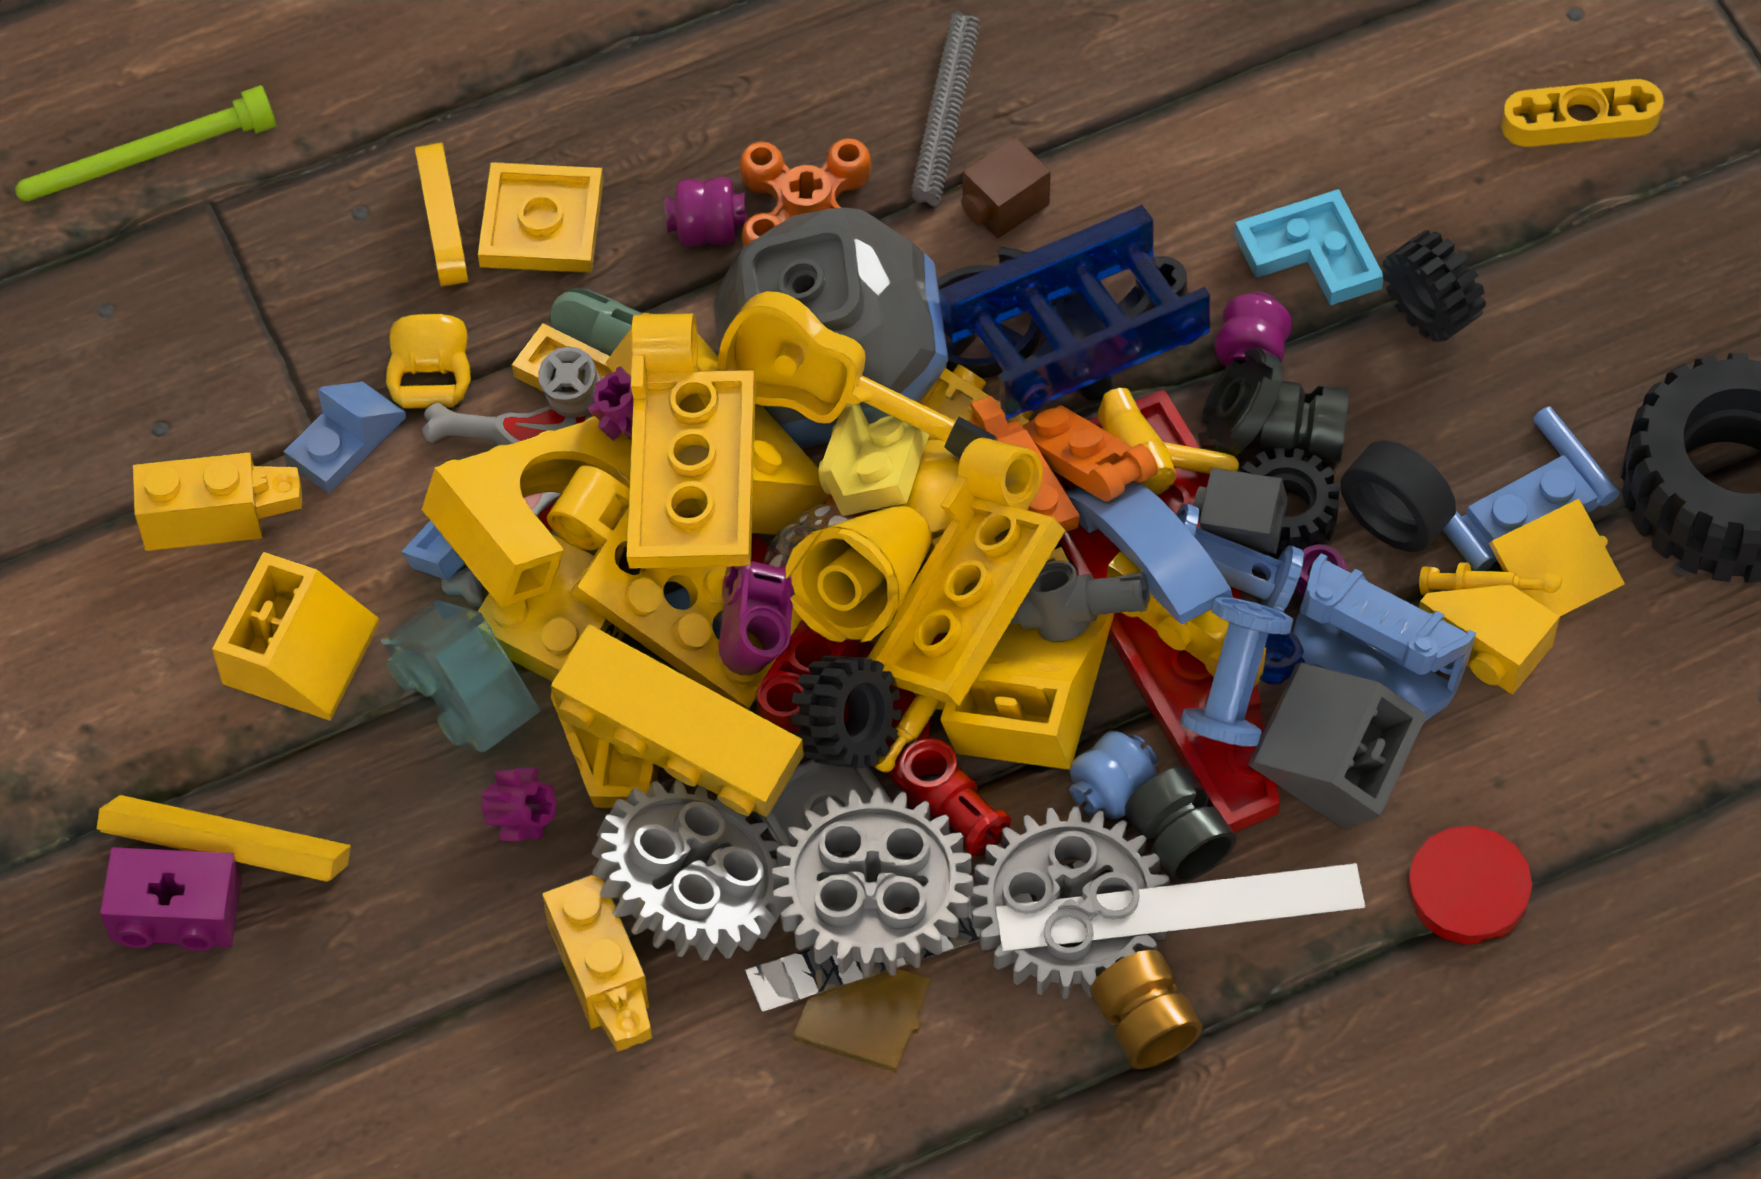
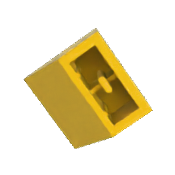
M263 552L217 638L212 651L223 685L331 721L380 625V621L376 615L317 569Z

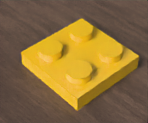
M491 163L478 250L480 267L592 273L603 188L602 168Z

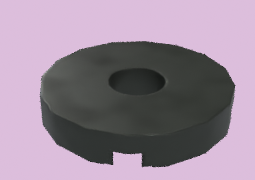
M1250 348L1244 351L1245 357L1248 359L1243 364L1234 361L1224 369L1214 384L1202 410L1203 416L1201 421L1208 424L1206 432L1198 433L1199 442L1203 449L1236 456L1257 436L1272 411L1281 387L1283 365L1277 356L1263 348Z

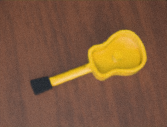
M771 291L756 294L744 304L723 336L718 354V371L754 370L756 380L755 404L788 407L800 412L814 422L826 424L836 420L847 403L857 405L864 402L946 442L944 448L959 459L965 448L978 438L998 441L995 435L961 417H958L955 421L863 376L866 360L863 347L854 339L832 332L826 328L808 307L788 294Z

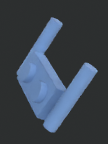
M1550 406L1540 410L1534 416L1533 422L1560 454V457L1468 506L1466 515L1461 517L1456 510V514L1442 530L1474 571H1487L1498 561L1488 544L1492 540L1577 499H1580L1586 512L1589 513L1600 505H1609L1620 494L1617 487Z

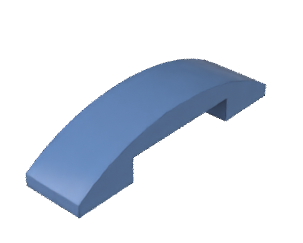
M1130 482L1124 486L1123 494L1108 502L1100 500L1077 485L1065 491L1080 515L1079 524L1088 533L1099 529L1146 575L1150 594L1181 625L1212 609L1216 597L1233 598L1228 583L1198 540L1177 515L1142 483Z

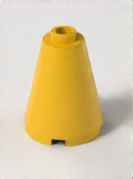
M893 506L823 527L808 534L792 549L785 567L786 579L791 576L795 593L790 597L795 611L812 630L830 641L842 643L846 639L861 640V643L873 639L891 624L930 549L932 536L926 520L910 507Z

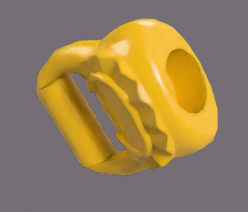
M418 314L402 317L393 323L389 338L392 355L387 366L386 385L392 400L401 406L402 409L428 408L434 403H440L446 408H455L464 399L471 376L470 365L465 353L468 334L466 326L461 319L443 314ZM409 372L412 375L416 373L441 372L446 374L447 372H452L456 380V385L401 386L400 384L402 376Z

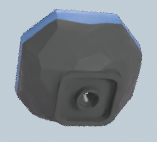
M825 209L794 215L747 244L736 254L714 300L718 354L726 330L744 304L756 294L771 291L788 294L799 300L810 309L826 328L857 341L863 347L866 356L862 375L918 403L939 378L943 370L947 368L948 353L936 268L933 260L913 242L860 209ZM812 287L808 291L800 293L805 288ZM864 402L859 403L868 423H874L881 418L891 416ZM763 406L801 449L829 443L832 427L838 419L837 417L831 423L822 424L814 422L800 412L788 407Z

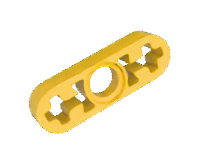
M1641 79L1523 90L1512 94L1506 100L1501 129L1504 136L1510 142L1523 147L1642 136L1652 132L1658 126L1664 98L1656 85ZM1628 103H1637L1640 110H1645V112H1636L1635 107L1628 105ZM1609 104L1611 105L1610 114L1615 113L1614 116H1608ZM1574 105H1586L1596 112L1597 117L1591 121H1578L1572 118L1567 110ZM1550 110H1557L1556 122L1553 121L1554 112L1550 113ZM1519 114H1529L1531 121H1536V123H1526L1524 116H1519Z
M443 143L415 147L440 287L467 283L466 264Z

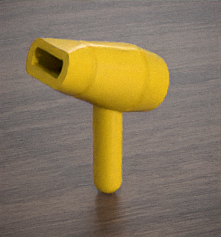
M1117 388L1105 393L1097 413V418L1106 432L1132 447L1143 444L1151 451L1156 460L1158 472L1157 475L1142 482V484L1156 496L1166 491L1174 483L1177 475L1174 468L1206 474L1211 473V468L1238 471V460L1231 454L1163 442L1141 414L1129 389Z

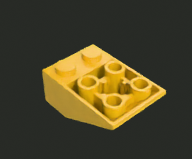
M1114 613L1098 615L1096 621L1090 622L1088 628L1083 633L1061 642L1043 639L1037 627L1024 629L1020 623L1009 624L961 705L956 706L945 702L940 721L955 753L1070 770Z

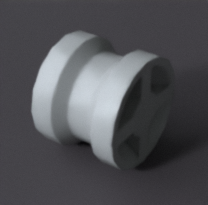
M574 347L558 348L549 353L541 362L538 376L539 384L552 409L561 416L570 418L582 417L590 413L588 406L595 403V384L597 381L600 382L601 378L589 354ZM573 387L576 391H567L564 390V388Z

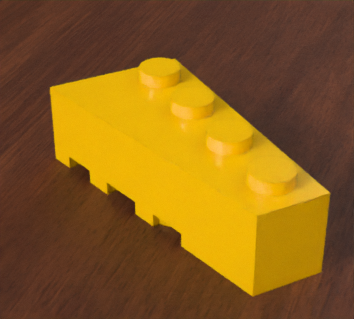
M632 328L605 362L612 373L616 372L617 367L621 366L631 376ZM697 332V372L718 371L717 354ZM700 394L690 395L680 402L679 408L689 413L700 412L708 406L710 399ZM755 404L752 533L780 535L786 526L795 524V529L789 536H797L829 495L825 493L821 486L819 468L762 405ZM690 446L678 454L677 460L685 465H696L705 460L709 452L700 446ZM695 498V500L704 512V510L707 507V504L704 501ZM807 515V518L801 523L800 519Z
M590 624L586 626L551 684L561 720L614 744L633 756L643 758L664 768L668 774L684 784L692 787L699 785L718 794L717 798L720 802L745 816H749L751 811L766 818L769 816L804 756L801 738Z

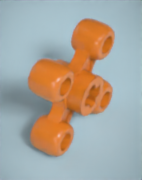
M842 139L834 143L829 149L827 161L821 169L812 165H801L790 170L784 163L782 153L776 146L768 142H757L746 147L741 155L739 165L743 184L754 193L771 194L778 203L772 212L756 214L746 221L741 236L742 246L745 247L791 216L825 209L841 208L836 202L839 194L844 190L851 191L862 187L870 177L871 157L868 148L856 139Z

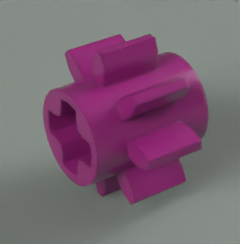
M620 366L617 367L616 372L606 375L600 382L597 381L594 392L595 403L588 406V410L600 421L598 428L613 441L622 432L632 440L634 399L631 390V376Z
M537 768L495 771L496 782L491 784L481 794L483 797L482 812L485 817L483 820L484 825L501 827L499 840L502 842H522L523 839L543 838L542 827L549 824L556 817L554 786L537 782L539 776Z

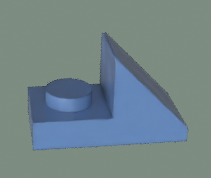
M364 382L321 387L318 390L322 414L283 451L287 465L297 467L301 475L328 494L406 419L404 410Z

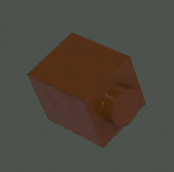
M1014 136L963 170L962 207L972 222L976 225L983 224L999 239L1050 204L1051 171Z

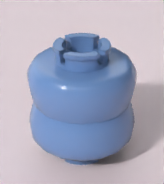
M1108 732L1100 738L1092 750L1081 754L1071 763L1070 778L1073 785L1070 786V794L1079 807L1084 802L1087 803L1083 808L1087 815L1093 817L1098 811L1104 812L1105 819L1119 820L1125 816V805L1134 792L1148 780L1158 775L1155 769L1158 763L1156 754L1149 745L1142 750L1141 746L1145 741L1138 735L1133 734L1129 737L1122 732Z

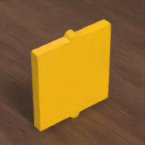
M1580 499L1570 502L1488 543L1503 572H1516L1521 579L1545 580L1546 573H1554L1562 577L1563 580L1560 588L1553 593H1545L1544 590L1521 589L1523 593L1560 617L1625 585L1605 547L1608 543L1607 538L1603 535L1599 536Z

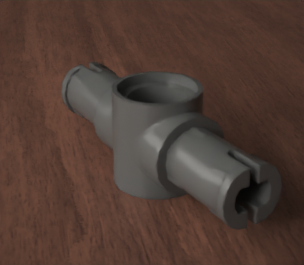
M1065 561L1047 562L1009 624L1020 623L1024 629L1037 627L1040 636L1048 641L1061 642L1072 639L1083 633L1088 628L1090 622L1096 621L1098 615L1147 611L1150 593L1146 575L1140 572L1125 576L1094 579L1091 574L1077 575L1076 569L1071 563Z

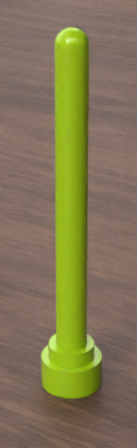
M260 85L240 92L242 98L232 101L233 107L23 179L17 183L15 192L20 200L31 201L241 128L243 133L254 129L255 134L277 127L263 86Z

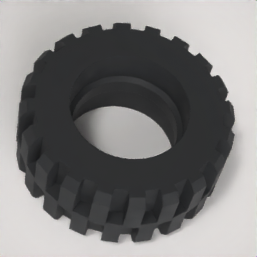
M1729 353L1727 360H1717L1716 355L1695 359L1693 369H1689L1684 364L1666 373L1665 381L1655 383L1646 393L1643 405L1637 409L1621 472V478L1624 480L1622 489L1624 504L1629 511H1634L1632 523L1639 534L1643 537L1652 535L1654 539L1651 547L1665 559L1673 555L1681 560L1680 568L1695 575L1698 569L1713 573L1712 580L1730 582L1732 576H1744L1745 583L1761 582V493H1738L1717 486L1706 479L1694 467L1687 455L1698 447L1718 442L1744 444L1761 451V361L1749 360L1748 353Z

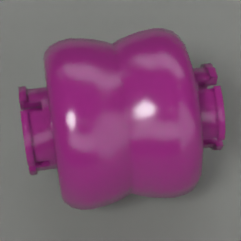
M715 177L704 182L696 179H682L678 181L675 197H665V215H668V219H666L667 232L678 231L680 244L687 248L699 247L707 243L719 246L733 244L736 241L737 227H743L747 221V210L744 207L746 206L745 192L735 194L733 182L727 177Z
M1252 292V294L1239 295L1231 299L1222 313V327L1214 341L1216 356L1227 367L1234 361L1243 364L1248 359L1244 353L1247 349L1263 348L1277 356L1282 363L1285 355V342L1293 326L1290 313L1278 300H1274L1272 295L1264 292Z

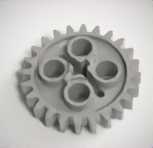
M675 780L667 794L665 789L657 781H654L646 794L638 788L632 789L627 800L618 799L610 814L606 815L596 834L599 838L592 850V855L599 859L593 870V876L607 879L600 891L601 897L619 898L620 901L613 912L615 917L631 914L636 918L631 930L633 934L636 935L649 928L654 932V947L659 948L666 939L675 941V949L680 957H683L689 945L696 946L702 960H708L715 946L727 959L731 958L738 945L748 952L752 949L758 937L765 939L782 912L775 910L773 891L776 889L773 888L772 869L779 867L778 861L774 857L777 854L778 846H781L778 841L762 840L761 837L768 827L765 822L750 825L745 820L747 816L729 809L718 798L716 801L708 799L707 790L702 786H698L694 794H687L682 782Z
M875 789L870 803H862L857 792L853 790L849 794V806L841 808L832 798H827V815L823 818L810 810L804 812L807 831L797 827H789V846H778L776 851L779 867L772 869L773 888L776 889L773 891L774 906L776 911H782L781 922L784 932L796 930L795 942L799 950L815 943L814 953L817 964L820 965L834 954L838 956L839 973L844 974L852 962L857 961L861 962L864 977H870L875 962H883L886 970L892 976L896 975L897 959L905 957L911 965L918 968L921 966L920 949L924 947L928 951L940 955L942 953V938L940 934L956 938L959 935L957 918H968L969 898L967 897L973 895V876L969 875L972 873L970 853H962L963 835L961 833L949 834L948 816L942 815L929 821V802H922L912 811L907 809L906 793L901 792L892 804L884 803L881 789ZM845 850L855 853L850 857L844 858L833 856L838 851ZM901 853L916 855V857L909 860L896 859L894 856ZM836 904L851 906L850 909L841 912L828 909ZM900 906L914 909L906 914H897L890 911Z
M1078 807L1072 808L1068 821L1060 822L1054 809L1048 808L1045 825L1039 826L1029 815L1023 816V834L1021 836L1005 827L1002 830V845L1004 848L991 844L986 846L985 861L988 865L979 864L975 867V883L978 886L973 887L970 905L977 908L972 911V927L974 929H984L980 933L981 950L997 948L994 953V967L997 970L1011 963L1015 964L1013 983L1018 985L1030 975L1037 977L1036 989L1039 995H1042L1047 990L1051 982L1059 983L1062 999H1068L1073 984H1081L1088 998H1092L1090 993L1091 985L1096 977L1106 968L1131 954L1145 950H1156L1157 943L1154 940H1165L1166 932L1092 941L1094 931L1090 920L1096 915L1100 914L1104 918L1112 920L1123 919L1131 915L1137 908L1140 898L1139 889L1169 886L1168 876L1156 875L1160 871V858L1158 855L1143 856L1146 847V837L1141 835L1128 842L1125 840L1127 822L1122 820L1111 830L1103 828L1104 812L1098 811L1093 816L1091 822L1086 823L1082 822ZM1065 858H1077L1085 862L1086 865L1071 869L1064 867L1059 862ZM1104 870L1111 871L1096 878V876ZM1131 890L1133 895L1132 902L1126 908L1115 911L1106 909L1097 900V894ZM1029 893L1041 900L1034 905H1022L1014 901L1013 898L1019 894ZM1083 897L1084 901L1080 904L1072 899L1066 900L1047 919L1044 927V938L1048 946L1010 951L1002 950L996 906L1008 905L1015 912L1033 914L1043 910L1055 899ZM1070 917L1083 923L1087 936L1080 945L1067 948L1057 944L1051 937L1050 931L1056 921Z

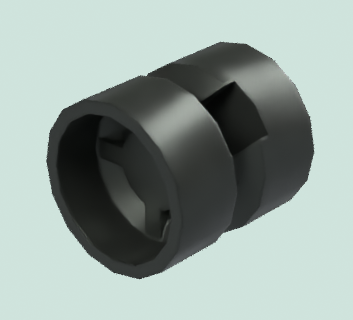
M1282 381L1277 400L1262 427L1259 453L1264 451L1266 455L1273 456L1274 448L1284 447L1285 457L1291 458L1294 454V448L1305 450L1304 452L1308 460L1313 455H1316L1322 459V462L1340 464L1350 389L1317 385L1312 393H1305L1301 383Z
M1187 767L1172 768L1154 776L1140 786L1125 805L1126 817L1139 836L1144 835L1146 839H1152L1154 842L1152 854L1158 855L1160 858L1159 865L1173 883H1185L1209 872L1231 853L1237 840V836L1221 813L1215 807H1207L1209 796Z

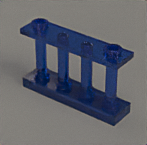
M1143 205L939 290L944 332L951 342L954 343L970 335L978 334L1004 371V373L999 374L1000 406L1005 413L1006 420L1026 411L1037 410L1047 402L1175 347L1191 344L1199 337L1210 333V293L1203 287L1180 298L1150 259L1154 257V220ZM1130 270L1157 307L1128 319L1100 280L1121 271ZM1074 291H1079L1106 327L1105 330L1079 341L1076 340L1050 304L1051 301ZM1025 312L1031 315L1055 349V351L1027 363L999 325V323Z

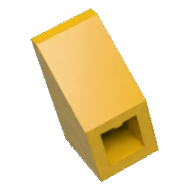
M1511 584L1427 593L1419 604V608L1428 613H1435L1436 611L1443 613V621L1467 633L1469 630L1474 631L1476 636L1467 666L1484 683L1493 686L1498 685L1512 695L1553 647L1560 619L1559 615Z

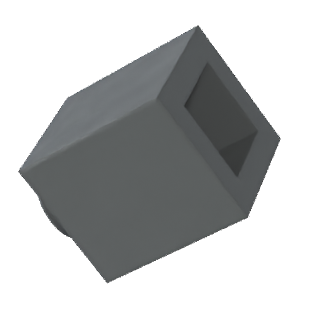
M1211 468L1208 486H1200L1198 488L1194 506L1199 509L1198 522L1201 529L1255 551L1276 554L1288 501L1282 478Z

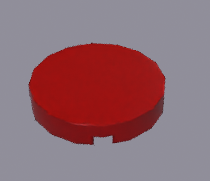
M1476 826L1452 827L1429 837L1414 855L1407 882L1409 898L1411 896V902L1416 908L1415 913L1422 924L1442 939L1464 945L1482 944L1483 939H1492L1496 936L1499 939L1511 933L1525 916L1533 886L1529 864L1517 846L1495 831Z

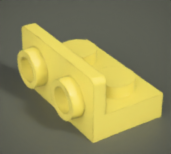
M847 403L838 416L836 424L832 427L827 450L819 464V479L826 494L832 495L842 516L906 504L929 434L893 416H887L874 423H868L860 404L853 405Z

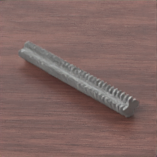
M959 11L951 14L952 18L949 21L951 24L948 26L946 45L943 47L941 67L938 69L939 73L937 74L938 78L935 84L936 89L933 91L935 94L932 96L931 111L928 113L930 116L927 118V127L924 130L926 133L923 135L922 149L919 152L921 155L918 157L917 172L914 174L916 177L913 179V189L911 190L914 192L912 197L918 203L926 201L931 206L940 204L938 200L942 198L940 194L943 193L941 189L944 188L943 183H945L943 178L947 176L945 174L948 171L946 167L949 166L947 161L950 160V150L953 149L951 145L954 144V141L952 139L955 138V128L958 127L956 123L959 122V119L957 117L960 116V106L963 104L961 101L964 100L962 95L965 94V84L968 82L966 79L969 78L967 74L970 72L971 57L974 55L972 52L975 51L973 47L976 46L977 30L980 29L976 24L980 21L978 18L964 16Z

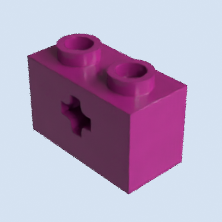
M111 847L100 911L110 941H117L131 948H146L151 946L152 943L178 944L192 951H207L214 946L232 947L242 884L234 854Z

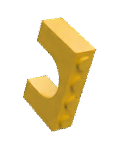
M593 416L575 425L555 431H544L536 437L510 445H499L487 452L461 460L447 461L441 466L435 467L422 511L500 607L549 592L564 549L529 508L524 498L537 493H562L577 469L581 466H592L603 470L630 489L632 440L623 432L617 439L611 440L598 428L600 421ZM690 498L680 502L674 512L683 518H694L699 516L703 510L695 498Z

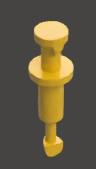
M1460 562L1456 573H1440L1438 568L1423 566L1419 577V587L1421 595L1432 593L1433 590L1451 591L1509 584L1520 591L1521 589L1544 590L1545 593H1553L1560 588L1563 579L1554 573H1546L1545 580L1521 579L1516 572L1472 571L1469 563Z
M914 693L916 697L895 728L898 730L896 740L886 756H878V763L873 766L882 772H890L895 767V760L904 746L917 740L935 710L944 709L945 702Z

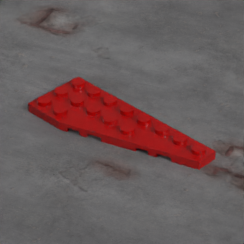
M1165 389L1135 401L1141 414L1163 442L1201 449ZM1097 417L1088 420L1103 429ZM1174 468L1177 474L1174 483L1157 496L1176 514L1185 503L1194 506L1197 490L1200 486H1208L1210 474ZM1052 470L1064 491L1076 486V484ZM1078 524V528L1065 532L1056 545L1057 549L1062 547L1069 563L1075 567L1077 575L1091 574L1094 579L1107 578L1108 564L1121 551L1099 529L1088 533L1080 524ZM1229 586L1232 597L1241 599L1240 590ZM1122 612L1114 613L1108 638L1181 764L1193 773L1209 796L1207 807H1215L1234 833L1278 815L1280 800L1277 784L1248 765L1257 745L1241 746L1217 741L1197 734L1181 724L1184 709L1206 708L1214 677L1209 673L1204 663L1186 650L1179 651L1167 645L1161 639L1157 630L1139 617H1129ZM1256 684L1252 690L1244 720L1260 728L1262 736L1264 726L1260 710L1261 700L1258 685Z

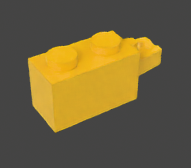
M250 452L133 465L135 517L146 551L263 539L261 518L302 509V487L297 467L254 466Z
M590 875L542 893L549 930L591 1029L602 1026L618 1052L652 1039L646 1010L649 1008L646 981L620 917H615L613 914L616 907L612 898L601 897L600 891L605 884L604 879Z

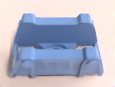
M1320 554L1312 564L1300 613L1295 622L1286 658L1289 661L1287 667L1288 675L1291 676L1295 665L1305 663L1380 682L1427 714L1425 721L1446 708L1457 693L1471 654L1476 633L1472 630H1469L1467 633L1443 621V613L1439 611L1428 613L1369 583L1363 576V572L1355 569L1350 573L1327 561L1328 556ZM1440 670L1451 676L1448 681L1433 672Z

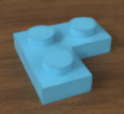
M1339 189L1235 222L1234 237L1255 278L1308 262L1329 305L1380 290L1383 287L1382 271Z

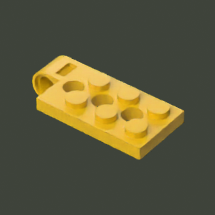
M694 313L633 315L631 390L634 401L627 537L629 569L751 566L756 400L754 370L697 372L698 339ZM700 394L710 399L708 406L700 412L689 413L679 408L680 402L690 395ZM690 446H700L709 452L706 459L696 465L682 464L677 460V456L683 449ZM690 498L700 499L707 504L704 512L694 518H683L674 512L680 502Z
M978 438L965 448L959 461L958 478L940 505L952 520L908 590L891 624L883 631L867 657L872 658L874 661H880L885 665L883 671L892 673L895 680L890 685L956 706L961 705L1065 532L1064 528L1054 517L1028 511L1029 506L1040 489L1043 478L1042 462L1035 451L988 438ZM1010 529L1008 535L1001 542L992 545L994 539L1001 532ZM978 583L972 591L962 595L963 590L968 584ZM948 632L943 640L931 645L938 633Z
M592 466L579 467L547 515L550 527L562 539L581 549H598L570 594L693 681L748 710L757 697L760 683L776 658L763 670L751 676L734 673L724 665L719 655V639L713 631L714 617L722 616L723 613L722 586L727 566L641 568L637 575L623 572L616 564L615 551L618 547H627L630 489L603 470ZM666 582H677L687 590L690 598L688 609H676L667 602L664 596ZM794 607L792 610L791 635L802 620ZM746 631L750 643L762 650L760 640L754 634Z

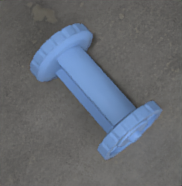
M1187 503L1183 504L1176 513L1177 517L1198 540L1228 585L1261 598V605L1284 612L1301 574L1304 560L1303 550L1290 545L1285 548L1278 559H1275L1198 528L1199 509ZM1252 570L1265 574L1266 580L1254 576Z
M1216 597L1212 612L1229 622L1206 708L1184 709L1181 724L1197 734L1217 741L1241 746H1255L1259 744L1262 733L1261 729L1244 720L1268 633L1289 634L1293 619L1283 612L1255 602L1230 597Z

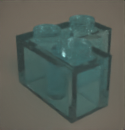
M436 600L381 639L382 644L390 655V658L385 660V663L393 678L406 690L410 687V689L419 691L426 697H433L442 712L437 717L438 724L448 739L456 746L462 744L484 753L541 712L481 612Z

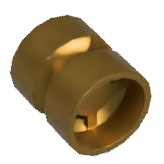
M1145 950L1120 959L1097 976L1090 989V993L1102 1015L1108 1019L1111 1025H1118L1115 1029V1038L1130 1065L1135 1069L1157 1066L1176 1057L1189 1048L1202 1033L1203 1026L1188 999L1183 994H1174L1177 990L1174 984L1175 977L1164 957L1157 950Z

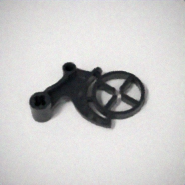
M1000 247L998 253L999 267L989 265L967 266L953 270L937 279L941 310L964 323L946 343L948 353L946 369L953 372L959 364L980 378H988L1004 374L1016 368L1013 379L1021 388H1028L1034 385L1044 376L1079 387L1081 395L1093 401L1103 399L1105 393L1112 390L1111 365L1124 352L1135 345L1147 341L1157 331H1169L1179 327L1185 322L1189 310L1187 272L1178 260L1168 256H1156L1143 262L1136 271V285L1115 309L1106 313L1098 312L1089 305L1080 286L1062 268L1043 257L1019 249ZM1014 272L1020 273L1035 282L1047 294L1052 303L1040 305L1034 289L1026 280ZM975 285L997 286L998 288L981 305L985 335L1009 350L987 358L971 359L959 357L976 339V327L972 307L950 293ZM1015 295L1019 296L1026 303L1032 314L1030 326L1024 336L994 320ZM1056 317L1048 338L1032 354L1041 337L1042 319Z

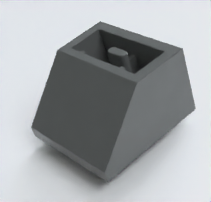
M1299 663L1295 665L1248 765L1341 828L1347 829L1381 816L1427 714L1380 682Z

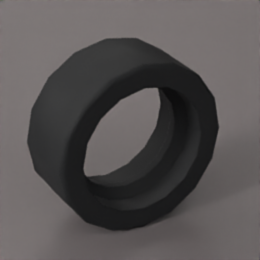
M1389 440L1372 442L1340 479L1341 495L1349 511L1373 536L1395 549L1407 552L1425 550L1456 514V500L1453 492L1437 468L1420 453L1398 442Z

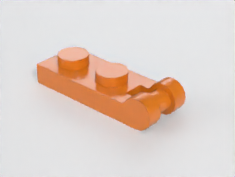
M1062 405L1040 412L1035 419L1022 425L1023 430L1026 429L1051 470L1104 502H1108L1123 494L1124 486L1130 482L1135 481L1140 484L1157 475L1158 466L1156 460L1145 445L1138 444L1132 447Z

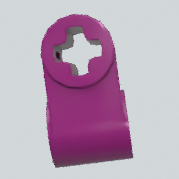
M751 561V566H727L722 586L724 603L718 647L719 655L724 665L734 673L751 676L760 672L789 645L793 610L790 597L795 593L791 576L786 579L785 567L787 563L782 564L779 568ZM746 631L754 634L760 640L762 650L750 643Z

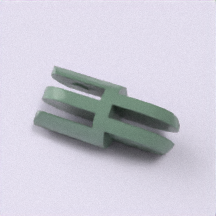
M574 288L564 292L555 299L550 308V323L554 329L610 356L632 328L633 315L642 313L591 290Z

